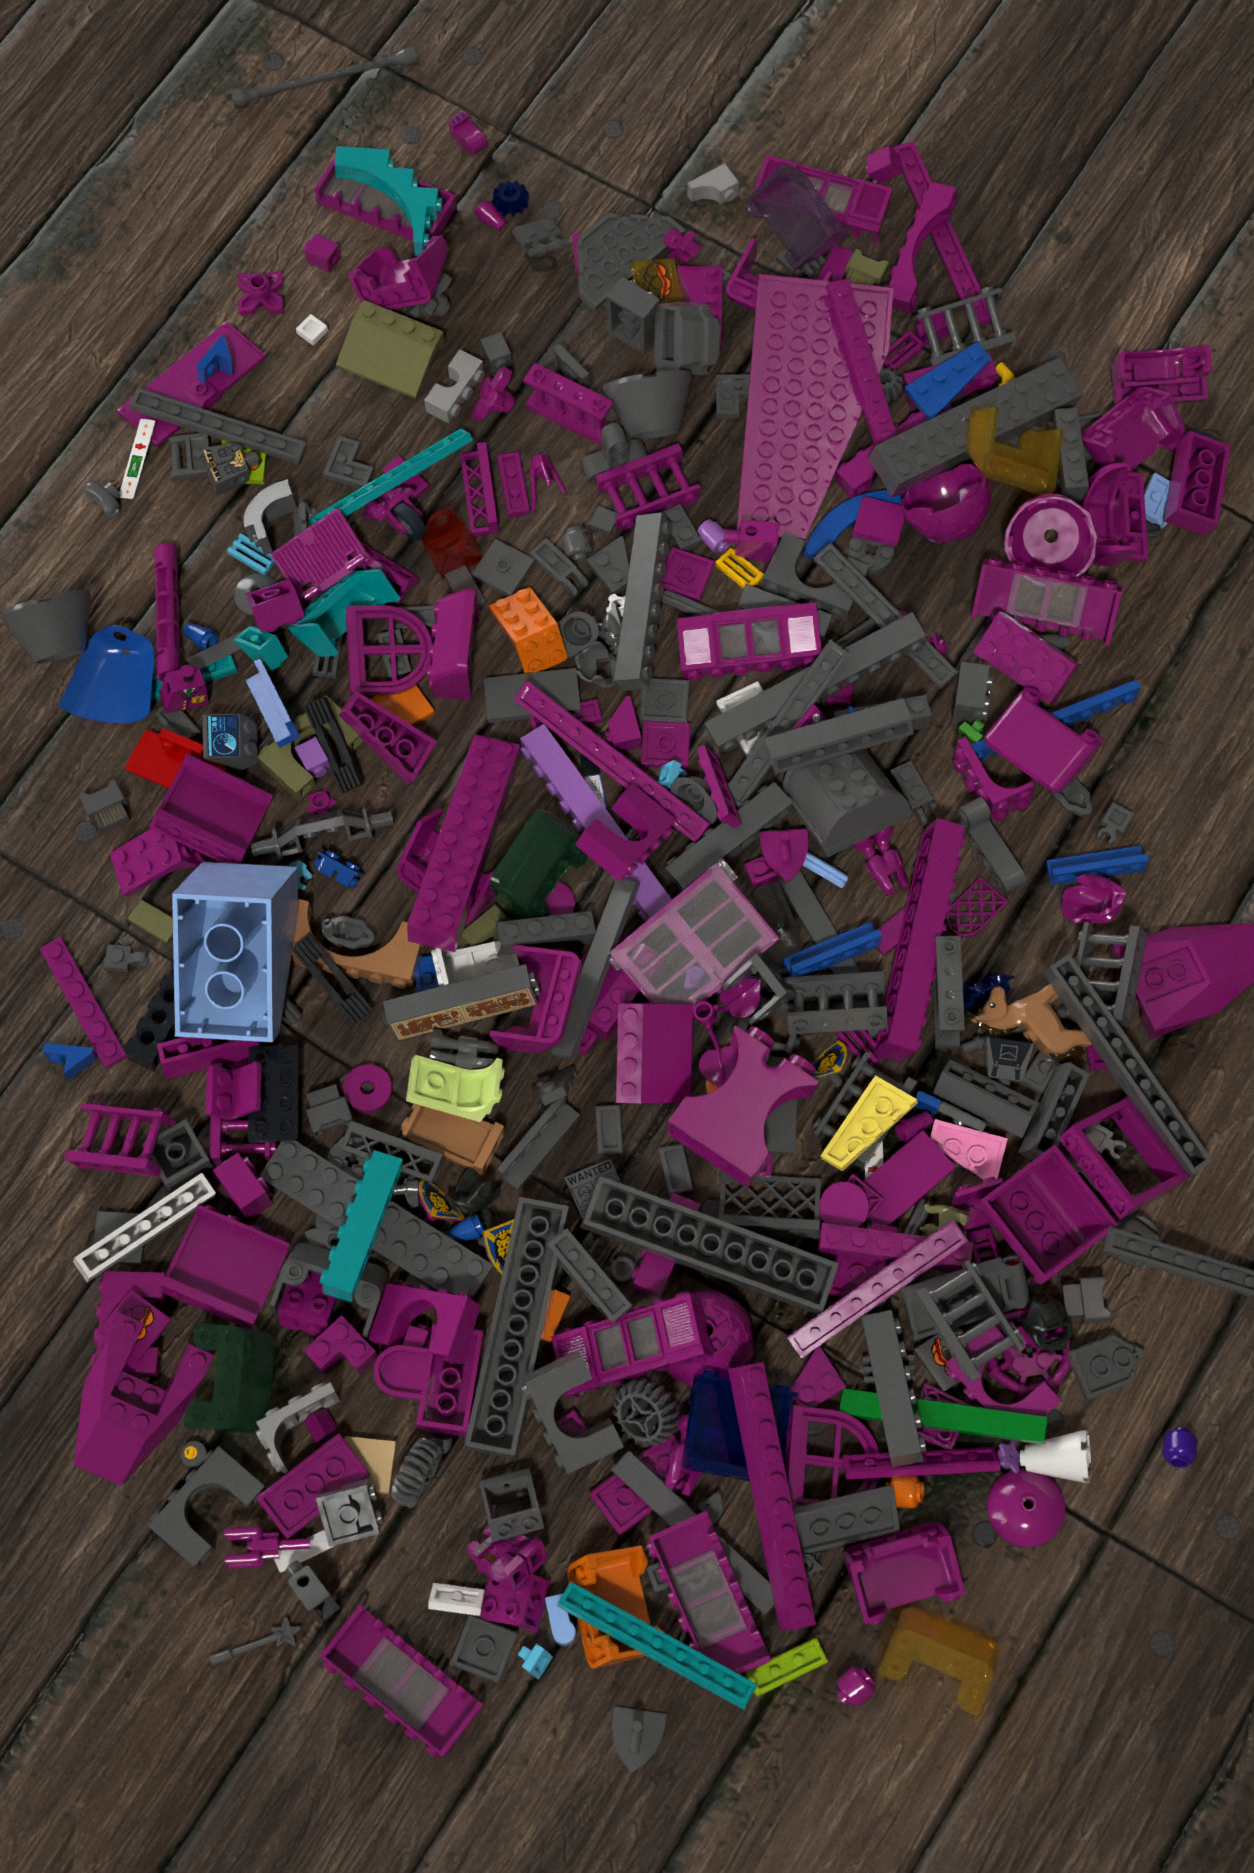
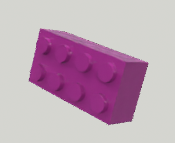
M1189 431L1177 442L1164 522L1202 536L1207 535L1218 526L1231 445L1193 431Z
M1006 613L997 614L973 653L1023 687L1030 686L1039 691L1041 694L1040 698L1048 704H1055L1081 666L1079 662Z

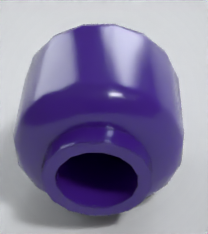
M1177 1427L1165 1434L1163 1457L1168 1461L1169 1465L1176 1468H1185L1196 1460L1198 1444L1196 1436L1183 1427Z

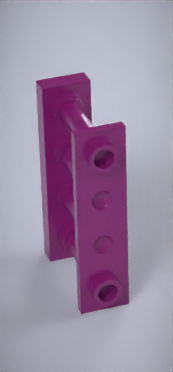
M534 363L523 380V383L535 388L525 404L526 409L601 445V430L606 425L611 424L604 420V418L613 406L614 401Z
M679 443L595 475V487L598 493L608 492L619 514L615 516V528L617 531L633 527L636 524L637 515L661 513L678 504H681V506L685 504L690 505L700 499V485L696 484L690 487L679 466V463L682 462V449ZM671 468L681 491L669 495L658 471ZM650 476L660 499L648 503L637 479ZM629 484L640 507L627 511L616 488Z
M212 1063V1066L224 1068L222 1063ZM211 1117L210 1159L213 1165H221L224 1163V1157H227L228 1154L265 1153V1158L268 1162L276 1151L277 1142L227 1144V1142H224V1133H228V1130H248V1120L228 1121Z
M100 1102L81 1104L80 1108L89 1113L91 1117L81 1148H78L77 1151L67 1150L64 1157L66 1161L78 1168L159 1177L161 1167L153 1163L151 1158L161 1124L175 1125V1120L170 1118L165 1110L153 1108V1111L110 1107ZM100 1118H109L110 1122L102 1148L97 1153H92L90 1150ZM120 1121H131L121 1153H118V1156L112 1155L111 1150ZM141 1122L151 1123L142 1155H139L138 1158H133L131 1153Z

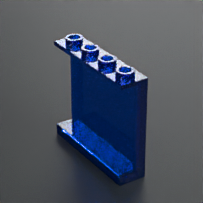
M704 1370L703 1374L695 1375L693 1380L681 1469L750 1482L729 1375L727 1378L719 1377L718 1372ZM775 1385V1388H768L784 1463L791 1401L793 1397H798L799 1393L790 1391L789 1386Z

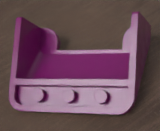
M1027 686L986 733L984 741L991 749L1048 790L1061 792L1089 767L1104 739L1091 729H1087L1081 735L1075 733L1037 705L1040 701V692Z

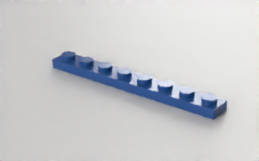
M1134 680L1052 712L1050 715L1067 727H1070L1073 722L1078 720L1086 721L1096 713L1101 711L1106 713L1113 710L1119 704L1132 703L1137 699L1141 687L1138 681ZM984 740L971 744L980 762L989 755L995 753L999 755Z

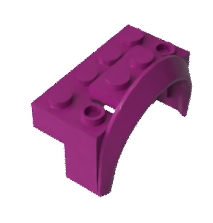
M1206 344L1150 351L1123 350L1119 352L1116 359L1111 363L1114 406L1134 390L1145 386L1171 393L1175 404L1205 402L1208 399L1206 376L1212 372L1211 347ZM1179 361L1181 362V368H1182V377H1181V378H1180V375H1179Z

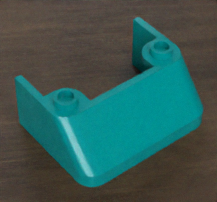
M381 569L354 571L324 592L303 610L305 617L295 624L287 625V628L292 635L319 657L336 656L338 654L335 648L338 644L336 640L346 632V606H384L387 602H398L401 598Z

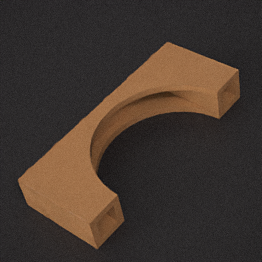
M298 899V916L293 948L310 934L315 939L311 930L313 910L309 901ZM403 921L398 932L387 945L374 953L364 956L348 957L338 955L327 950L317 941L346 976L358 979L360 976L378 984L388 982L392 983L394 987L401 989L406 987L413 988L417 968L425 945L408 942V923ZM292 952L290 962L298 963L301 967L306 968ZM321 958L313 963L315 967L322 968L323 971L333 974Z

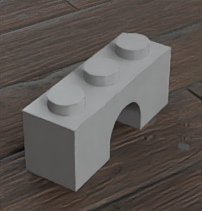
M460 349L448 365L449 378L457 383L452 387H443L436 383L424 400L426 412L447 423H450L453 417L458 416L461 411V405L465 400H469L473 393V388L483 380L485 375L483 361Z

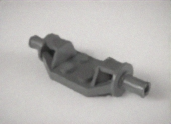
M362 807L363 814L338 809L295 819L279 834H277L276 828H272L273 836L270 839L251 842L253 856L256 857L275 852V854H278L279 860H283V856L302 852L300 835H303V838L316 836L317 831L326 830L327 833L340 830V826L345 825L349 841L368 836L370 840L373 839V829L394 825L391 810L370 815L369 813L367 814L366 807ZM349 826L362 827L365 830L351 833ZM295 838L296 846L283 849L282 846Z

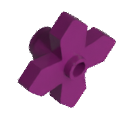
M281 271L268 272L265 276L262 274L253 275L252 273L238 274L239 290L245 293L238 300L240 316H253L261 306L270 315L283 314V298L276 294V292L283 288V275Z
M503 367L497 371L494 378L488 376L481 381L478 390L481 397L473 407L472 419L478 422L483 420L489 410L493 413L496 411L507 413L511 410L515 398L511 392L504 389L510 381L511 370Z

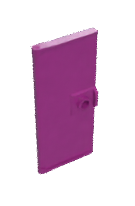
M226 321L143 390L208 410L219 401L221 395L266 359V356ZM223 336L226 339L232 359V376L217 369L216 374L213 377L210 376L203 383L197 379V364L218 338ZM132 399L117 410V414L136 430L138 429L140 419L155 420L150 442L157 448L182 428L181 426L130 410Z

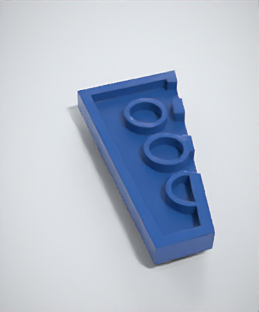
M976 342L905 386L904 392L923 415L930 420L936 417L942 410L944 411L950 405V402L962 393L965 386L970 381H973L989 365L991 357L979 342Z

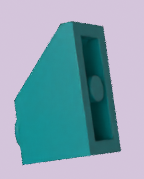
M253 626L246 628L234 639V642L253 661L260 658L264 667L269 671L278 668L288 657L276 635L266 631L260 632L258 628Z

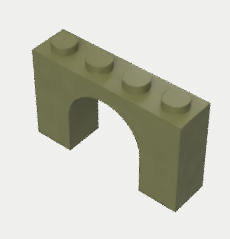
M324 695L323 697H327L352 754L364 741L339 716L342 709L327 695ZM306 713L299 715L293 722L300 738L281 748L274 741L272 744L263 747L257 756L260 766L298 802L316 787L313 776L294 759L295 747L300 741L308 736L317 735ZM329 723L323 724L322 726L327 737L336 742Z

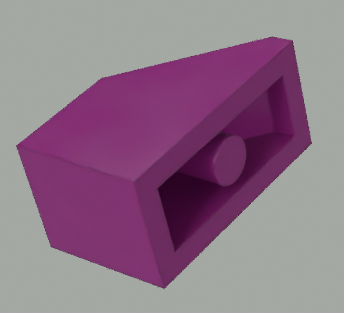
M630 696L624 698L608 722L609 731L605 732L606 741L619 752L642 747L641 734Z

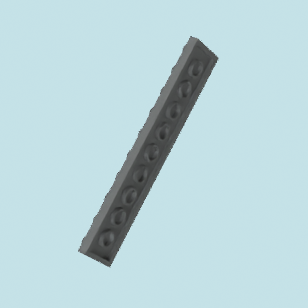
M297 1141L281 1142L259 1175L265 1182L340 1228L341 1224H346L348 1204L350 1201L354 1202L357 1195L354 1194L358 1181L356 1178ZM390 1201L372 1249L437 1291L438 1289H444L452 1292L453 1295L463 1292L473 1296L474 1299L492 1271L493 1265Z

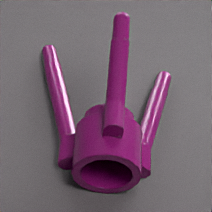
M538 454L531 459L532 468L529 469L531 475L532 511H536V476L545 478L547 485L551 486L552 483L549 476L551 473L562 493L566 494L567 492L555 471L554 465L550 463L549 457L546 454Z

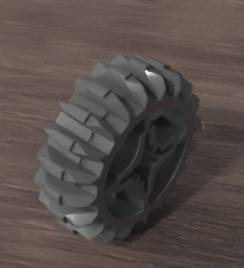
M647 1377L641 1380L636 1378L624 1384L616 1393V1399L612 1403L615 1407L612 1414L618 1417L615 1423L622 1426L620 1432H626L628 1439L634 1438L636 1445L643 1443L645 1447L650 1445L655 1447L666 1442L675 1433L676 1426L680 1421L677 1418L680 1411L674 1408L677 1401H673L670 1398L672 1392L666 1393L664 1385L657 1386L656 1379L649 1382Z
M421 1438L414 1443L394 1480L391 1491L393 1500L409 1508L416 1506L420 1502L442 1458L441 1446L425 1438Z

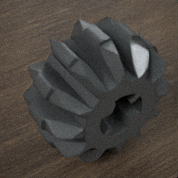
M891 366L887 369L882 367L879 373L887 404L889 399L896 401L903 388L902 377L899 376L898 370L891 371Z

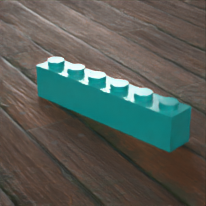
M375 1150L371 1158H366L363 1166L365 1175L363 1180L359 1179L354 1190V1194H357L355 1201L349 1202L346 1210L348 1219L346 1224H341L338 1230V1245L331 1248L328 1258L331 1263L328 1269L324 1268L320 1277L323 1294L349 1302L353 1301L402 1172L403 1159Z

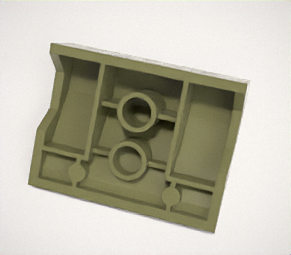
M363 300L353 317L336 362V367L416 399L428 378L430 365L438 350H444L445 348L444 332Z

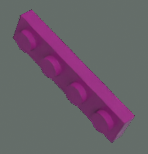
M703 745L697 749L700 757L698 762L706 774L704 777L705 782L712 791L711 799L717 805V816L722 823H727L735 829L742 822L718 755L706 745Z

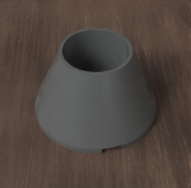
M684 370L658 371L656 375L649 376L638 374L603 385L602 391L606 398L614 401L611 408L631 440L660 438L676 434L680 431L692 374Z
M74 590L50 595V598L38 601L36 599L29 600L1 611L0 620L35 664L65 659L85 651L92 595L90 590Z

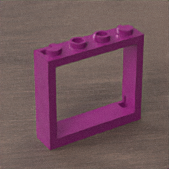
M1128 1097L1072 1125L1059 1138L1120 1220L1175 1190L1189 1177ZM1111 1117L1162 1182L1135 1198L1132 1197L1084 1134V1131Z

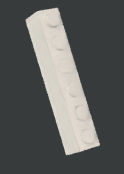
M201 1173L76 1256L73 1263L86 1282H89L195 1211L197 1204L202 1206L213 1199L216 1192Z

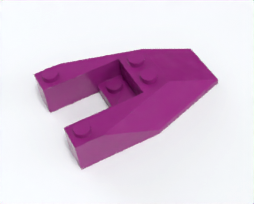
M117 1312L83 1384L73 1465L121 1486L177 1426L214 1355L187 1343L166 1389L163 1390L122 1371L144 1323Z

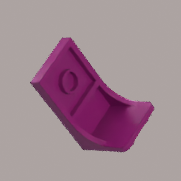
M964 737L957 740L952 760L953 767L957 773H961L963 776V783L967 792H972L975 799L982 797L985 800L991 813L990 822L995 819L996 821L1003 820L1009 813L1015 810L1022 811L1030 806L1035 790L1034 782H1029L1018 788L998 786L987 775L967 738Z
M152 829L147 830L110 853L122 894L128 897L172 871L182 868H197L202 862H208V856Z

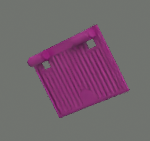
M336 508L270 554L284 577L291 581L303 606L309 603V599L315 595L322 594L353 573L356 567L362 563L366 564L371 560L339 508ZM356 551L358 555L349 561L347 557ZM311 582L313 586L304 592L302 588Z

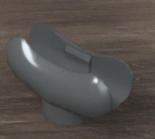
M90 481L84 485L86 496L96 501L102 507L107 518L113 519L118 516L120 506L116 500L121 495L110 482L104 486L97 481Z

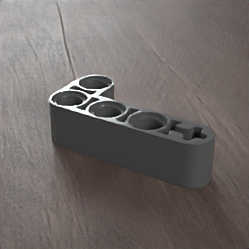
M978 797L958 809L957 824L965 826L963 834L999 889L1006 894L1026 883V876L990 822L991 813L987 803L982 797Z

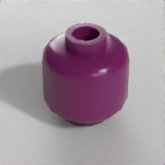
M852 1666L837 1680V1686L840 1690L837 1695L846 1705L851 1703L854 1706L860 1707L875 1694V1684L877 1681L864 1666L861 1668Z

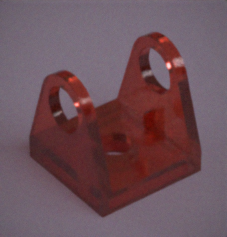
M440 510L429 518L424 536L422 537V544L442 580L445 579V574L464 565L469 568L481 561L483 556L463 520L452 510ZM448 516L444 521L434 524L440 517Z

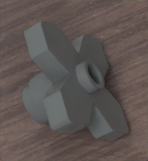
M446 273L441 274L433 298L427 303L408 306L404 314L411 319L417 318L421 313L424 316L433 314L442 317L451 305L448 298L442 293L448 288L452 278Z

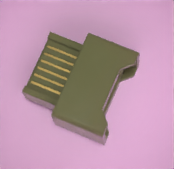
M855 249L846 265L845 279H850L852 284L881 286L888 274L889 262L886 260L875 261L863 256L860 250Z

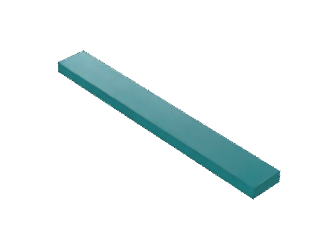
M460 428L309 518L310 525H313L336 508H339L343 516L346 517L473 441L470 433Z
M573 1582L569 1583L557 1606L743 1710H745L758 1684Z

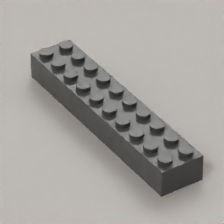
M1059 357L876 445L868 460L891 496H894L1034 426L1052 419L1055 409L1074 408L1084 393Z
M602 1176L596 1182L580 1227L814 1314L823 1312L839 1264Z
M519 1197L464 1444L469 1451L518 1460L531 1399L527 1401L521 1386L525 1385L523 1376L538 1369L561 1262L548 1247V1244L564 1230L568 1229L571 1216L569 1206Z

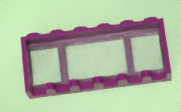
M335 155L315 187L317 203L414 242L412 227L404 212L393 200L369 185L353 180L336 178ZM418 180V187L437 188L430 183ZM438 188V196L443 201L442 212L438 211L437 220H432L431 229H427L429 239L440 236L453 212L457 210L456 195L448 190Z

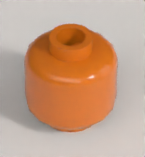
M918 1476L892 1477L890 1482H886L885 1487L890 1485L893 1487L897 1508H916L919 1502H923L924 1483L920 1482Z

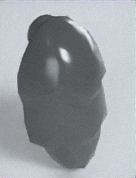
M1077 779L1072 781L1061 792L1050 791L1053 799L1059 802L1067 812L1083 817L1088 816L1092 811L1090 793Z
M340 916L325 919L322 922L321 926L324 937L337 947L343 946L356 950L360 947H368L374 943L375 935L366 927L363 921Z

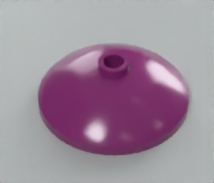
M1024 1468L1019 1469L1017 1473H1014L1013 1470L1007 1472L995 1482L988 1495L987 1514L995 1532L1006 1542L1019 1547H1036L1051 1540L1060 1530L1065 1517V1502L1061 1490L1050 1477L1028 1472ZM1024 1501H1030L1033 1507L1026 1509L1023 1505Z

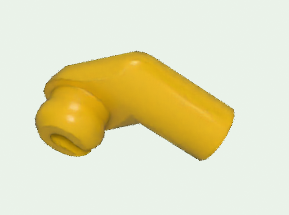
M1003 362L995 367L998 375L1002 378V383L998 387L1015 379L1014 374Z

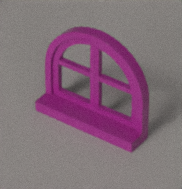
M346 606L345 619L350 695L355 691L364 696L395 695L406 692L418 685L426 676L428 665H431L432 658L429 656L432 639L422 621L412 613L394 606ZM362 619H388L390 645L364 646ZM393 620L410 628L416 635L420 645H395ZM421 654L416 668L408 676L397 680L395 655ZM364 655H390L392 681L366 682Z
M793 1405L788 1409L784 1468L792 1508L823 1501L803 1498L805 1464L832 1468L830 1499L837 1498L838 1470L844 1469L842 1459H839L841 1427L856 1437L863 1448L864 1454L879 1453L872 1434L859 1420L835 1410ZM808 1421L836 1425L833 1458L806 1454ZM879 1478L863 1479L860 1487L853 1494L875 1489Z

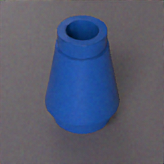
M188 622L183 628V634L202 651L217 644L218 637L211 629Z
M478 1214L475 1216L469 1215L448 1230L447 1235L457 1243L481 1238L485 1227Z

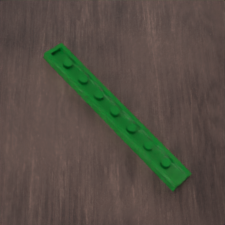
M843 1389L840 1412L854 1418L883 1422L877 1393ZM916 1399V1404H912L913 1413H919L921 1427L1045 1445L1048 1417Z

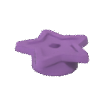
M1010 1440L1007 1445L999 1444L998 1457L1001 1465L1004 1468H1011L1014 1473H1017L1019 1471L1020 1453L1016 1450L1015 1442Z

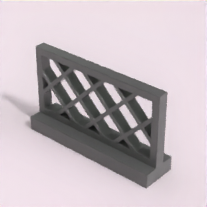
M721 1173L719 1220L765 1237L818 1240L821 1179L757 1176L751 1186L754 1183H761L766 1190L757 1196L750 1188L747 1189L739 1182L737 1183L741 1188L732 1195L725 1188L726 1181H737L727 1174ZM780 1184L787 1185L791 1189L783 1198L774 1190ZM804 1186H815V1193L808 1199L799 1191ZM744 1191L753 1198L745 1207L736 1199ZM769 1193L778 1200L770 1208L761 1200ZM794 1194L803 1201L795 1210L786 1202ZM731 1202L740 1209L735 1215L724 1214V1208ZM758 1203L766 1212L761 1216H753L748 1210ZM783 1205L790 1214L782 1218L778 1217L773 1211ZM808 1206L814 1212V1219H803L798 1213Z

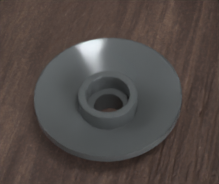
M252 574L243 578L236 586L234 592L237 607L243 613L253 616L245 594L277 582L264 574Z

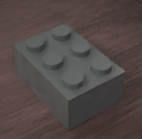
M622 277L607 295L608 333L645 355L655 343V314L658 310V297L652 292L643 290L634 281H628Z

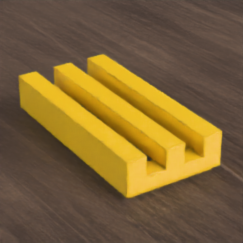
M731 547L715 562V566L743 589L745 584L756 587L760 581L762 582L764 574L744 557L736 556L735 550ZM731 556L734 560H736L739 564H741L745 569H747L750 573H752V574L755 576V578H752L748 573H746V572L744 571L743 568H741L739 565L735 564V563H734L732 560H730L728 557Z

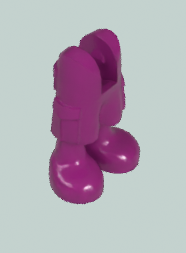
M892 826L852 845L855 850L862 852L867 857L868 861L865 865L886 896L894 894L893 886L888 877L892 874L901 890L909 887L900 854L897 850L891 849L889 845V838L893 834ZM872 839L879 848L882 856L876 854L873 847Z
M682 1415L679 1417L680 1421L677 1425L681 1435L680 1443L673 1445L669 1457V1468L665 1486L672 1490L680 1472L684 1473L687 1476L683 1483L681 1494L689 1496L698 1479L704 1474L708 1464V1457L705 1454L707 1449L712 1445L719 1444L723 1439L724 1433L713 1426L702 1427L693 1452L690 1445L698 1432L700 1422L691 1416Z

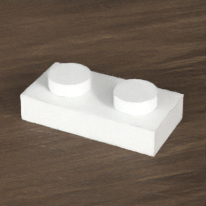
M433 1583L428 1609L480 1616L485 1590Z

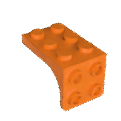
M530 587L519 590L511 596L499 599L495 603L488 605L491 614L514 646L524 674L544 671L567 659V653L557 622Z

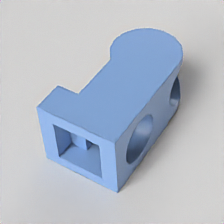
M563 1594L545 1597L555 1641L561 1646L572 1644L576 1638V1630L569 1621L568 1612L557 1606Z

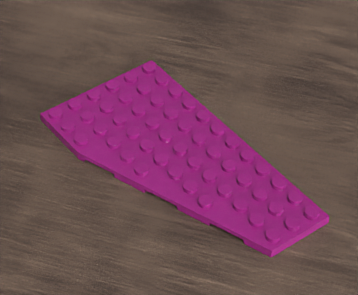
M759 274L737 531L743 520L779 522L778 539L781 540L783 534L787 533L805 540L862 414L863 407L826 285L832 281ZM851 283L879 374L889 352L894 288Z

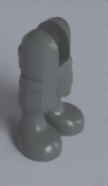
M433 1029L430 1059L455 1065L463 1069L479 1070L489 1067L495 1061L490 1058H480L481 1054L493 1055L499 1053V1046L490 1041H482L475 1037L460 1035L458 1040L445 1036L439 1029ZM454 1049L457 1050V1054L445 1053L438 1050Z

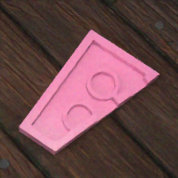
M935 1119L930 1139L947 1157L982 1180L989 1177L998 1178L1007 1138Z

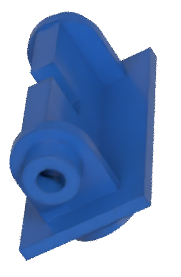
M328 849L326 852H317L322 857L321 859L317 858L314 862V866L317 867L316 870L330 878L333 877L335 871H338L335 880L347 888L352 887L355 889L359 883L357 877L365 876V873L359 871V865L351 861H347V863L341 861L339 854Z

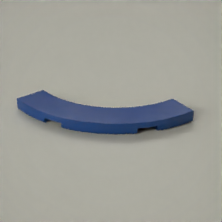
M888 490L874 491L856 496L840 504L817 525L807 543L804 557L813 559L830 543L834 545L839 535L846 528H850L855 524L863 497L902 505L901 500L906 494L890 498Z

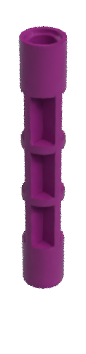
M168 543L159 544L154 548L157 679L161 682L164 681L168 672L180 670L177 547Z

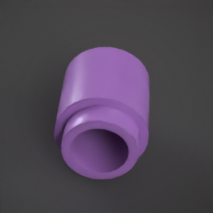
M706 520L697 531L700 539L714 553H723L731 545L723 543L725 530L716 521Z

